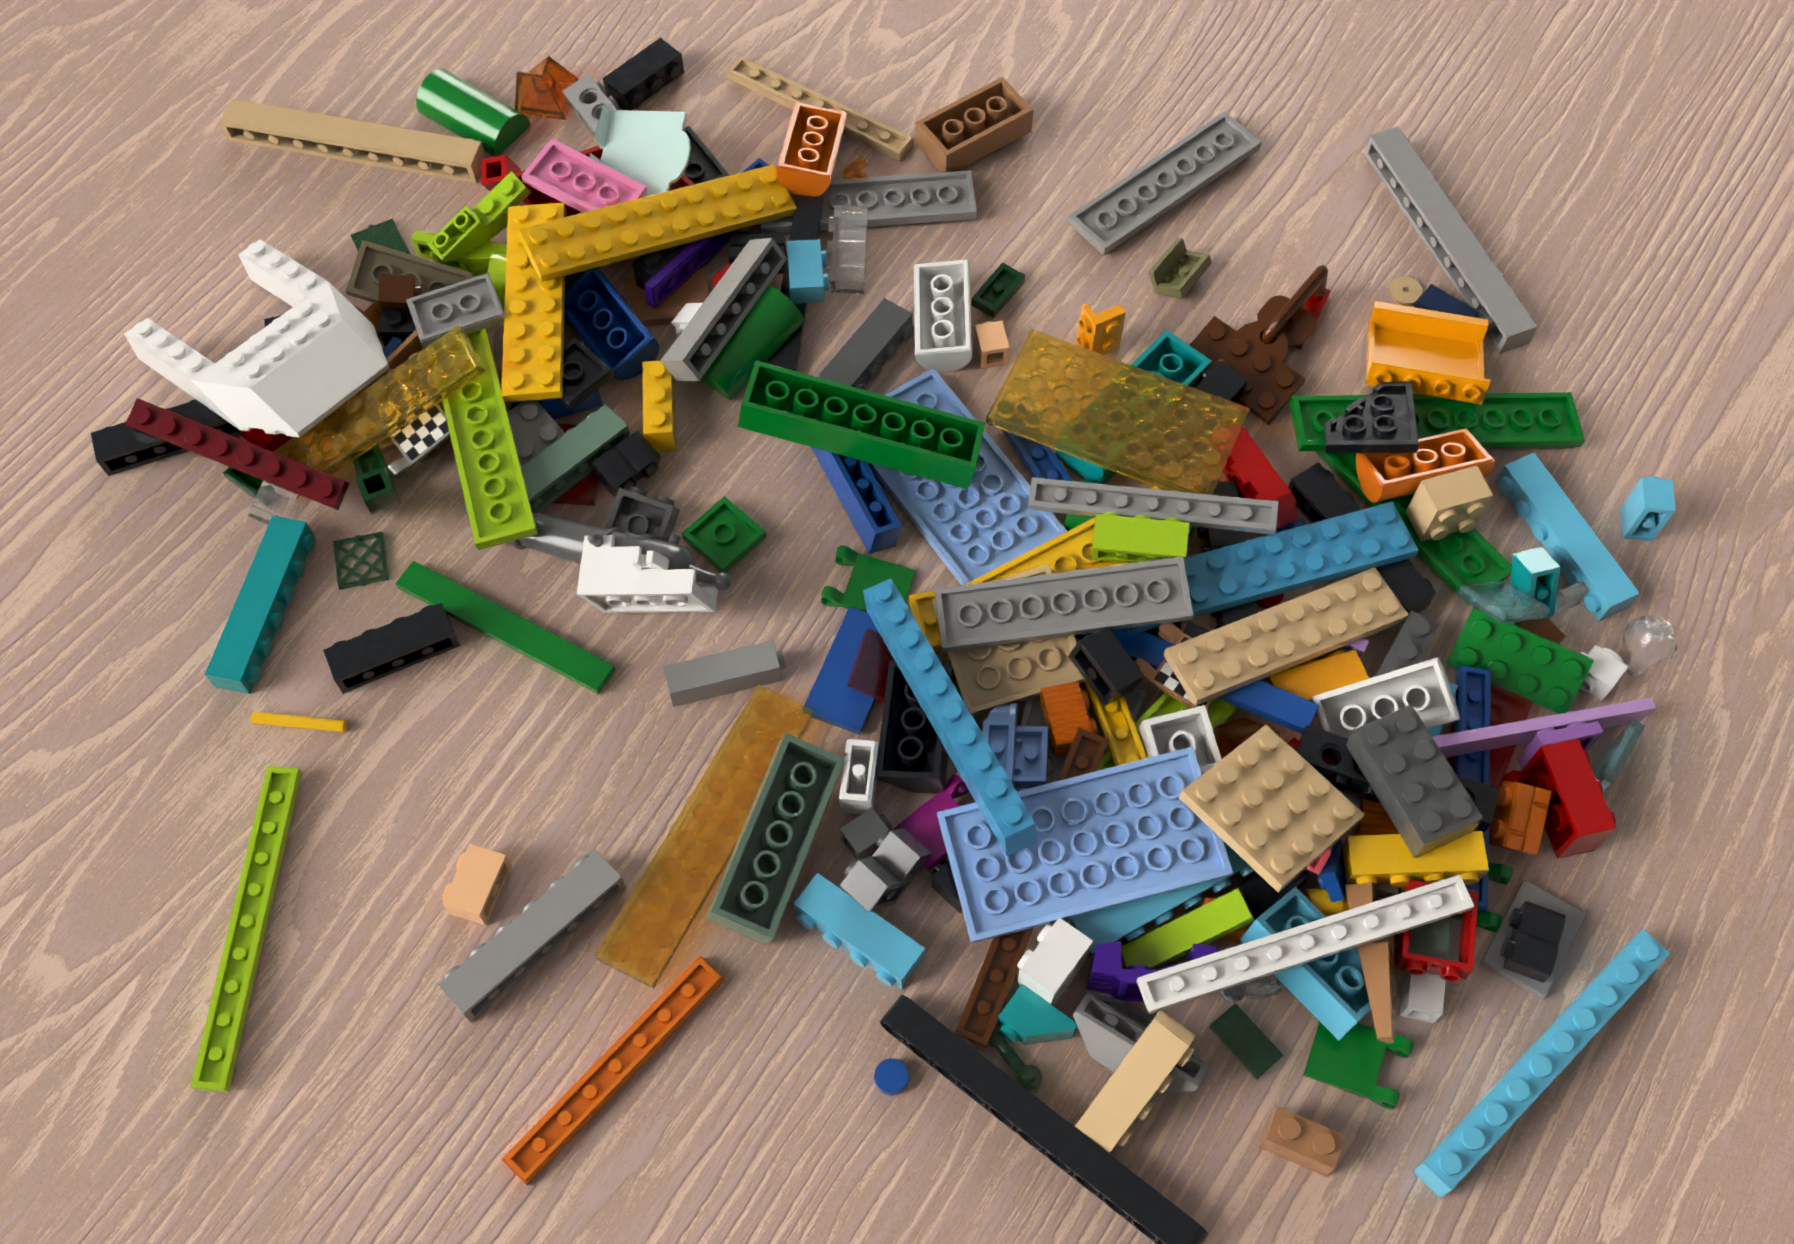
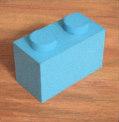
M820 239L787 241L790 300L794 304L824 302V291H829L828 274H823L822 268L827 267L826 251H821Z
M1642 477L1620 508L1623 539L1654 541L1676 512L1673 480L1660 479L1658 477Z

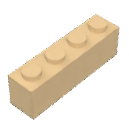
M1160 1009L1083 1113L1075 1127L1108 1153L1112 1151L1116 1144L1123 1147L1135 1131L1130 1125L1136 1117L1141 1121L1144 1120L1154 1106V1103L1150 1101L1151 1097L1156 1091L1160 1094L1165 1092L1174 1079V1076L1170 1074L1176 1064L1183 1067L1195 1051L1190 1047L1195 1035Z

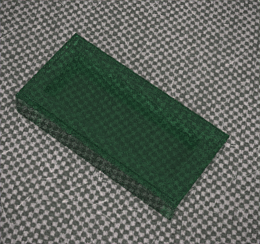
M1236 1003L1209 1027L1257 1080L1284 1056Z

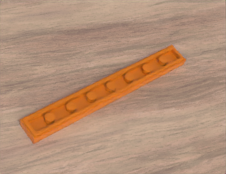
M699 956L501 1160L528 1186L725 981L724 977L702 956Z

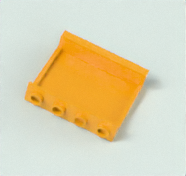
M1374 301L1367 328L1365 385L1376 386L1380 382L1411 381L1413 393L1482 405L1490 384V379L1484 378L1483 339L1488 328V319Z

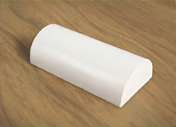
M969 259L914 264L915 358L918 364L925 369L931 370L934 368L937 372H951L963 368L972 359Z
M1438 657L1312 696L1314 703L1319 705L1317 713L1323 730L1348 739L1354 729L1411 704L1427 729L1460 719L1453 692Z

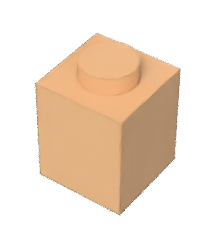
M987 321L975 325L974 344L980 368L1007 365L1010 347L1003 321Z

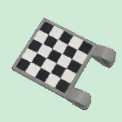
M423 384L381 419L368 425L361 431L364 439L373 444L377 443L385 433L389 435L404 455V457L388 466V471L391 475L399 479L404 478L414 465L450 437L445 411Z

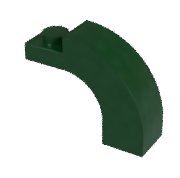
M378 443L350 452V457L358 475L355 479L370 513L373 515L400 505L401 501L396 486L388 471Z

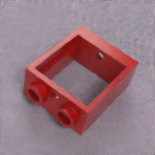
M1409 879L1403 892L1432 883ZM1467 889L1475 907L1460 913L1462 918L1458 962L1409 953L1411 930L1399 933L1396 966L1404 968L1407 973L1413 975L1431 973L1440 975L1446 981L1459 982L1462 979L1466 980L1473 971L1479 891Z

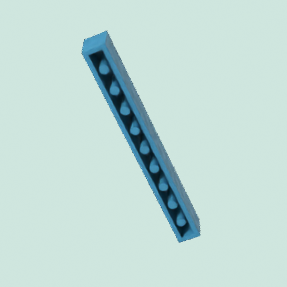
M890 578L863 590L867 613L1006 856H1010L1037 843L1036 823L892 579Z

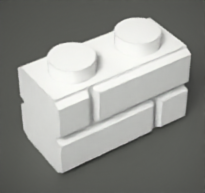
M847 739L839 794L841 812L862 814L871 807L874 809L877 786L875 774L879 742Z

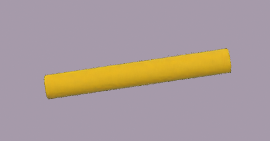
M253 712L251 715V723L258 725L344 733L347 730V721L340 719Z

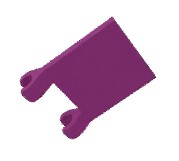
M959 772L950 777L944 787V791L938 792L894 828V830L904 828L932 853L924 864L928 871L948 856L937 812L959 807L954 798L961 797L969 792Z

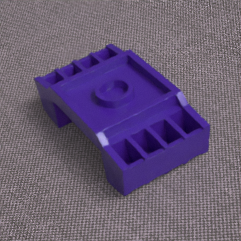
M1121 942L1098 944L1090 964L1086 991L1110 994L1113 998L1123 1001L1144 1002L1136 980L1138 977L1160 970H1149V967L1146 965H1131L1128 969H1122ZM1193 944L1185 962L1219 952V950L1209 945Z

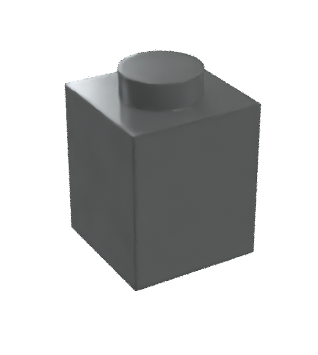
M871 807L840 828L841 841L855 859H864L868 856H873L879 848L876 845L877 841L886 831H891L892 826L884 814L878 816Z

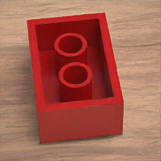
M1578 738L1541 746L1521 771L1527 772L1530 775L1534 787L1552 791L1544 828L1557 859L1592 852L1616 829V819L1613 811L1607 807L1604 800L1601 782L1595 778L1592 772L1589 754L1582 748Z

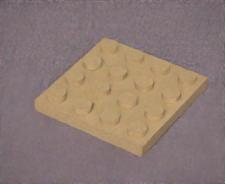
M1047 564L995 581L1052 574L1050 565ZM933 599L931 604L939 626L936 599ZM1074 635L947 651L961 697L972 716L992 711L996 706L1018 703L1040 696L1041 688L1074 681L1079 683L1086 681L1068 657L1077 644Z
M1267 725L1184 788L1178 797L1278 893L1354 828L1365 816L1358 807Z

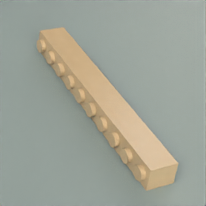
M231 99L220 120L221 127L228 141L477 183L481 174V159H486L481 141L453 137L446 134L406 129L398 126L365 122L346 117L342 118L250 101Z

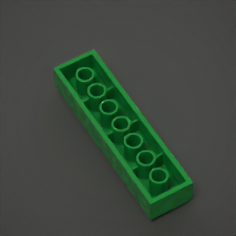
M755 360L741 404L737 427L968 489L976 469L985 423Z

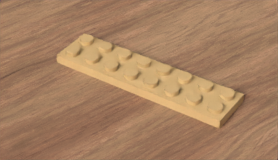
M1374 567L1166 648L1163 656L1194 706H1197L1405 622L1409 614Z

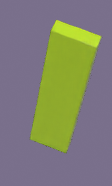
M1237 888L1121 946V955L1127 968L1131 965H1146L1149 967V970H1157L1189 954L1193 944L1207 945L1254 922L1255 919L1242 892Z

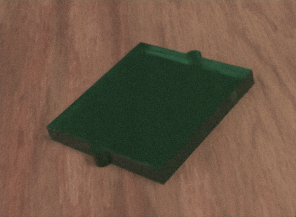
M393 219L377 225H369V228L350 235L358 252L362 240L410 254Z

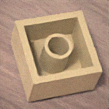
M1473 466L1422 480L1406 510V514L1420 542L1429 539L1440 540L1454 532L1460 531L1465 533L1474 529L1483 512H1485L1493 494L1478 466Z

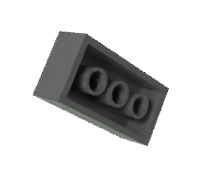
M1412 704L1353 730L1346 746L1414 858L1472 833L1476 829L1483 816Z

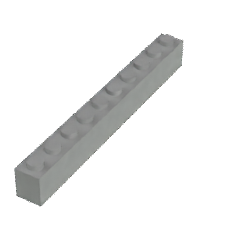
M1399 127L1370 135L1364 153L1465 304L1479 312L1477 318L1488 319L1486 335L1499 354L1529 344L1537 328L1534 318L1528 314L1521 304L1518 295L1514 294L1507 284L1506 278L1498 271L1492 262L1491 256L1482 248L1477 236L1471 232L1464 222L1463 216L1457 212L1449 196L1444 193L1437 183L1436 177L1430 173L1422 157L1414 150L1409 138L1403 134Z

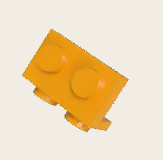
M1088 304L1081 306L1076 342L1081 350L1086 351L1090 359L1103 353H1111L1120 346L1126 314L1123 307L1119 304L1095 315Z

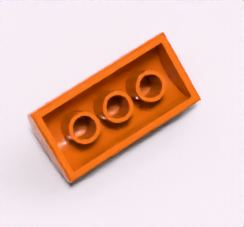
M799 102L795 103L777 166L779 183L782 187L787 188L790 194L817 197L828 189L847 113Z
M1467 428L1418 439L1417 453H1356V470L1360 486L1368 500L1373 503L1415 494L1422 480L1473 466H1478L1485 478L1491 475L1495 465V460Z

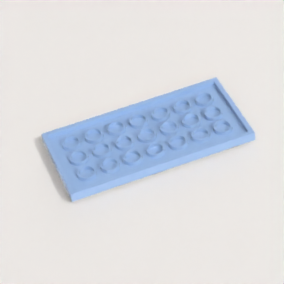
M934 368L885 395L976 420ZM985 430L983 431L976 469L968 489L867 462L870 469L961 585H965L1067 532L1052 512L1028 509L1031 486Z
M1193 746L1017 791L1036 823L1037 843L1010 856H1006L976 802L937 812L971 944L1053 923L1059 917L1065 920L1232 876L1233 870L1223 840L1178 798L1184 788L1202 775Z

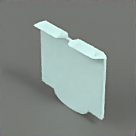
M602 106L594 139L599 148L603 149L601 160L592 153H590V158L647 186V194L644 197L669 191L670 184L677 182L682 177L690 158V139L687 133L683 131L687 113L611 110Z

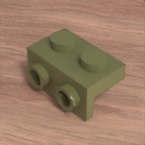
M1177 238L1149 271L1155 293L1183 299L1212 264L1210 255L1187 251L1184 240Z

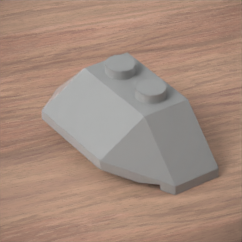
M1087 992L1073 1014L1090 1057L1112 1071L1117 1069L1154 1019L1126 1001L1107 996L1098 997L1090 992ZM1196 1050L1183 1067H1180L1178 1064L1175 1065L1170 1072L1174 1079L1163 1094L1196 1091L1209 1067L1205 1060L1200 1059Z

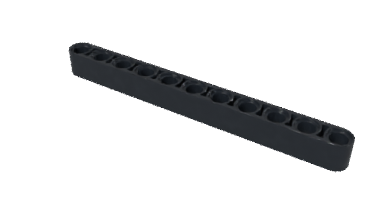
M900 995L879 1021L889 1034L1156 1244H1202L1205 1241L1208 1232L1198 1222L911 999Z

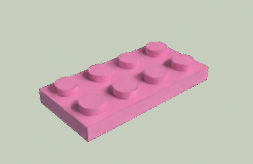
M554 139L547 143L522 174V183L582 213L643 198L647 194V186Z

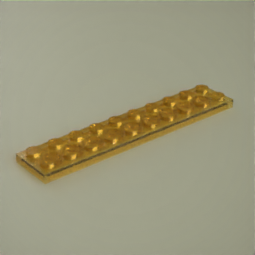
M757 685L594 956L597 960L652 989L655 988L728 863L778 742L785 733L800 739L813 717V710Z

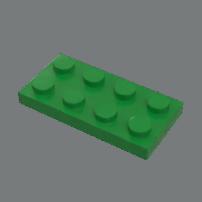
M1473 607L1446 664L1455 668L1462 665L1491 670V684L1555 713L1562 714L1568 712L1594 659Z

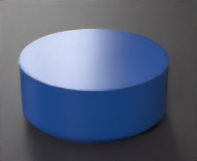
M893 1058L880 1062L874 1073L876 1087L880 1092L888 1096L902 1093L909 1081V1073L905 1064Z

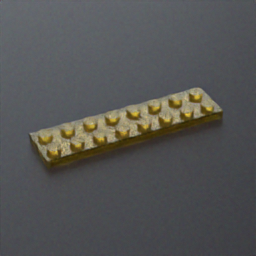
M458 325L346 401L301 437H293L273 452L333 475L485 372L466 331ZM284 489L286 496L293 501L301 496Z

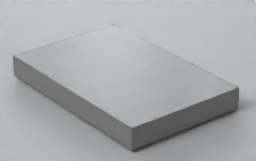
M489 273L406 299L423 349L503 323L506 318Z
M1524 880L1520 884L1502 919L1501 926L1497 929L1480 964L1543 999L1547 995L1586 914ZM1525 901L1566 915L1555 965L1551 976L1544 983L1504 969L1505 958L1500 956L1506 937L1511 938L1513 928L1508 926V921L1514 908L1519 909Z

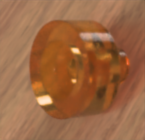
M861 155L842 169L841 173L846 179H850L853 176L855 178H868L862 170L868 163Z

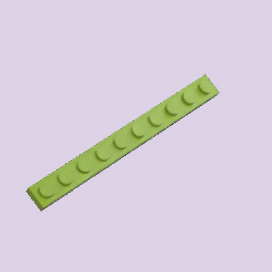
M267 766L190 1086L195 1091L228 1093L230 1091L302 772L299 768Z

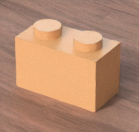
M469 844L466 853H462L458 858L456 864L457 873L452 883H448L443 892V905L449 914L487 925L512 868V864L507 856Z

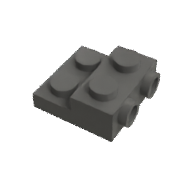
M632 486L629 491L619 488L605 528L611 529L616 527L620 528L623 532L626 529L632 533L635 531L661 537L663 541H666V538H670L680 510L673 506L675 501L658 495L657 499L654 500L646 497L648 492Z

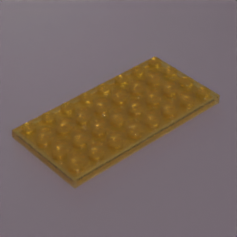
M1032 329L986 416V423L1148 485H1157L1162 490L1213 495L1250 408Z

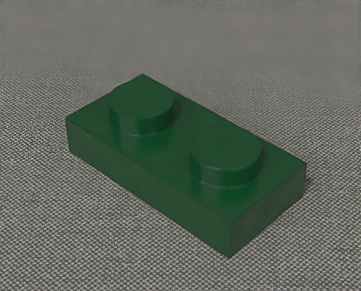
M1002 262L971 298V306L995 318L1025 282V274Z

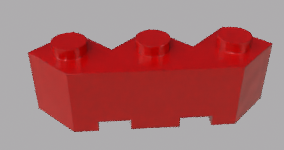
M1229 425L1201 438L1208 464L1223 469L1226 481H1236L1239 498L1278 501L1276 529L1299 519L1296 511L1297 501L1245 428Z

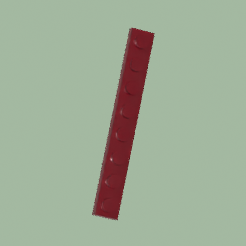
M139 398L136 399L125 425L336 510H339L350 485L347 481Z

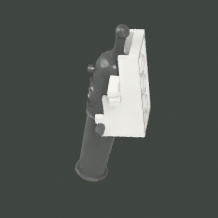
M531 507L538 534L512 541V544L517 549L531 548L581 564L577 595L603 613L715 612L718 590H726L731 585V578L727 573L719 572L716 574L697 567L689 550L679 545L681 537L671 534L668 542H666L661 537L635 531L632 533L626 529L623 532L620 528L616 527L608 529L541 514ZM695 582H703L715 587H699Z

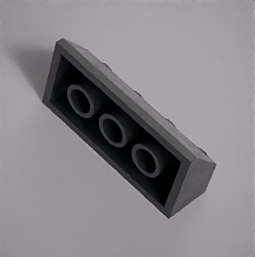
M889 661L875 777L880 781L913 793H938L944 791L948 753L897 663ZM941 662L955 686L956 678L951 662Z

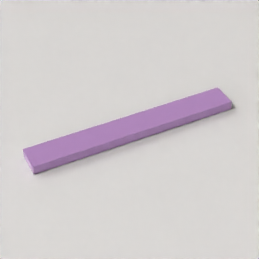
M1646 698L1433 736L1432 738L1446 758L1528 743L1536 736L1535 733L1547 727H1554L1555 730L1562 729L1576 721H1585V723L1599 721L1602 729L1637 723L1655 710L1656 707L1652 699Z

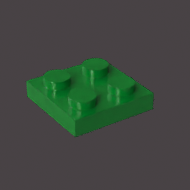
M725 496L681 533L685 542L716 569L727 573L767 537L766 531Z

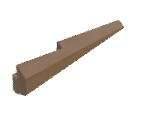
M1372 883L1345 885L1350 909L1382 900L1378 899ZM1397 934L1358 946L1377 1039L1385 1043H1394L1393 1020H1395V1010L1392 1008V997H1396L1397 958L1395 943H1397Z

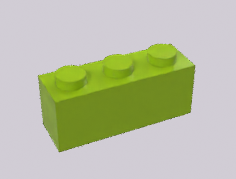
M1114 512L1096 514L1092 560L1138 563L1183 557L1185 564L1189 522H1182V520L1177 518L1156 520L1146 515L1123 517Z

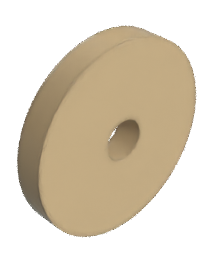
M1398 277L1391 282L1388 293L1395 303L1411 306L1423 294V289L1420 283L1413 278Z

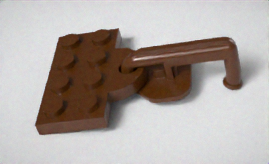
M1325 265L1318 266L1290 299L1282 295L1270 298L1257 314L1258 321L1245 324L1236 331L1214 316L1189 344L1192 348L1212 360V369L1221 361L1248 380L1246 394L1239 400L1238 404L1268 425H1270L1291 400V397L1305 383L1303 376L1284 363L1287 359L1288 348L1302 346L1316 329L1314 315L1302 308V306L1312 295L1323 297L1326 294L1328 269Z

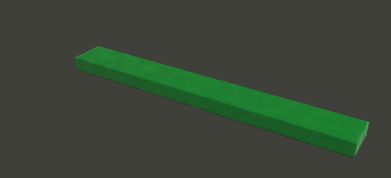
M412 561L395 583L398 589L428 605L442 603L449 616L598 695L615 672L614 665L415 561Z

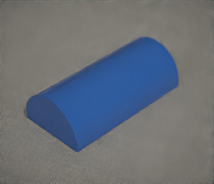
M599 267L588 269L564 292V315L594 354L613 370L615 376L613 378L618 380L634 378L643 373L642 362L655 361L659 352L657 340Z

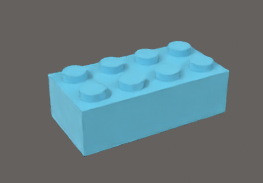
M1294 887L1260 915L1239 940L1244 944L1325 918L1326 916ZM1357 947L1274 973L1281 983L1338 1041L1371 1011Z

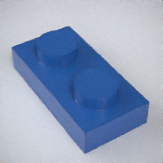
M1341 839L1332 846L1331 855L1318 875L1321 889L1327 890L1331 902L1345 900V885L1347 884Z

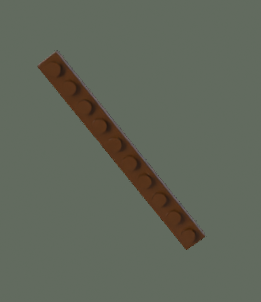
M1079 727L1057 781L1097 771L1109 739ZM1034 928L993 938L955 1031L956 1035L985 1048L987 1047L1017 972V965L1025 952Z

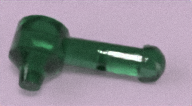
M1000 1031L992 1032L989 1040L990 1046L998 1051L1015 1072L1016 1082L1030 1093H1036L1042 1084L1041 1071L1034 1065H1026Z

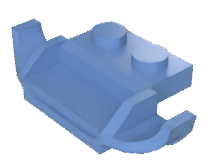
M1018 703L994 707L987 719L983 720V735L1014 788H1033L1047 784L1049 727L1018 726Z

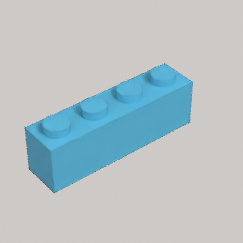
M819 873L814 876L793 903L795 914L797 915L795 918L801 925L809 930L813 927L823 933L822 938L829 945L836 949L841 946L847 950L852 961L863 968L868 965L877 972V978L889 987L896 985L902 990L925 959V948L873 911L868 912L852 896Z

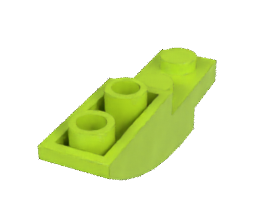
M511 171L473 209L465 205L427 243L428 246L444 263L473 251L507 227L508 207L518 206L531 191Z
M415 230L411 237L417 256L471 272L473 276H480L488 272L489 262L493 253L507 252V245L489 240L473 251L444 263L427 244L436 234Z

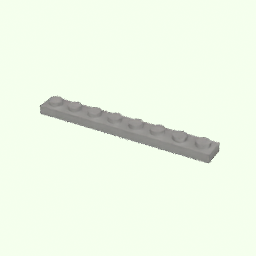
M1032 477L1028 509L1096 517V514L1114 512L1123 517L1146 515L1156 520L1177 518L1182 520V522H1189V526L1275 535L1278 501Z

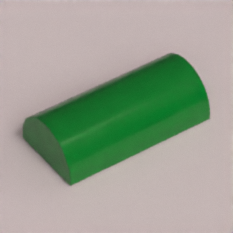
M437 69L431 72L423 80L417 93L416 106L419 113L462 138L481 141L484 151L494 157L499 156L530 126L527 116L446 69Z
M768 285L700 380L731 400L749 381L755 360L766 363L804 322L799 309L781 291Z

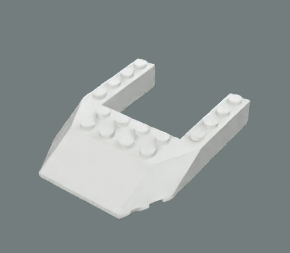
M261 239L249 245L247 249L238 255L250 280L293 306V308L273 320L271 324L251 336L235 350L226 354L217 363L214 364L149 318L137 323L124 334L139 360L242 431H250L251 428L263 429L266 434H285L290 437H301L390 369L374 325L327 280Z

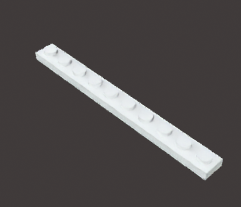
M1456 875L1138 977L1136 981L1147 1011L1151 1014L1160 1009L1163 1010L1469 911L1475 906L1461 876Z

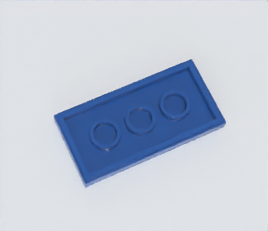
M849 607L802 710L803 715L861 735L888 674L889 661L894 660L867 612Z

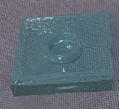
M1506 581L1465 585L1460 587L1458 597L1502 624L1546 618L1549 610L1545 604Z
M1636 720L1631 721L1612 742L1594 774L1595 778L1601 782L1603 792L1619 776L1645 725Z

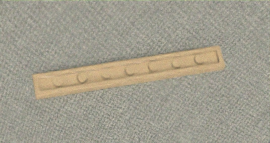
M742 56L726 71L727 79L791 110H794L795 103L799 102L847 113L843 135L897 161H901L914 145V138Z

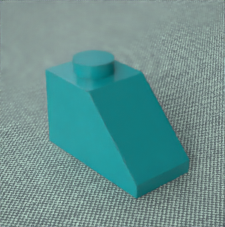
M1542 547L1513 553L1511 582L1521 615L1527 614L1529 617L1538 610L1546 617L1554 616L1561 567Z
M1023 984L999 1014L997 1025L1000 1027L999 1031L1005 1038L1014 1043L1018 1040L1024 1045L1071 1039L1078 1027L1075 1021Z

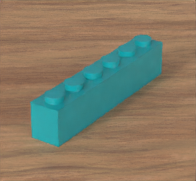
M278 516L271 517L205 672L206 677L215 688L251 694L254 684L259 682L261 667L265 657H268L271 653L272 640L276 631L283 624V614L286 606L293 599L295 584L298 577L303 575L305 569L304 562L308 553L313 550L315 545V536L307 522Z

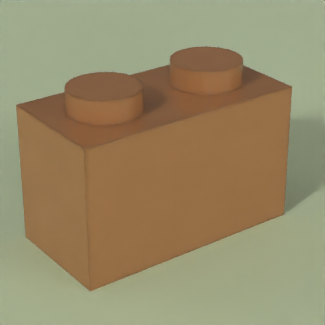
M1277 1106L1269 1115L1259 1148L1327 1176L1336 1167L1345 1135Z

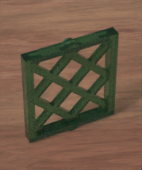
M382 531L333 541L339 590L389 580L385 540ZM376 539L371 546L363 543L366 540ZM355 543L350 550L342 547L346 544ZM379 543H380L381 553L378 552L377 550H375L376 546H377ZM359 546L367 550L361 557L354 554ZM339 550L346 554L341 561ZM370 553L378 556L373 564L365 560ZM350 557L357 560L352 568L344 565ZM381 561L383 570L376 567ZM361 564L369 567L363 575L356 572ZM341 568L348 572L343 578ZM373 570L381 574L377 577L367 578ZM351 575L359 578L357 581L346 583Z

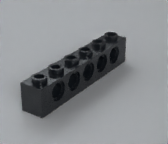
M1306 725L1296 752L1339 791H1351L1360 794L1368 801L1380 802L1365 776L1359 775L1354 769L1359 768L1346 746L1349 739ZM1323 758L1332 759L1336 765H1328L1324 762ZM1457 775L1483 816L1482 821L1474 831H1483L1484 833L1492 823L1500 789Z

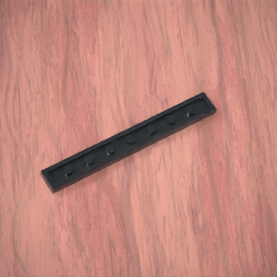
M797 195L795 202L797 209L794 210L789 241L818 240L824 197ZM786 260L780 291L790 299L788 264ZM808 303L794 304L801 312L805 322ZM804 322L769 358L768 364L797 371Z

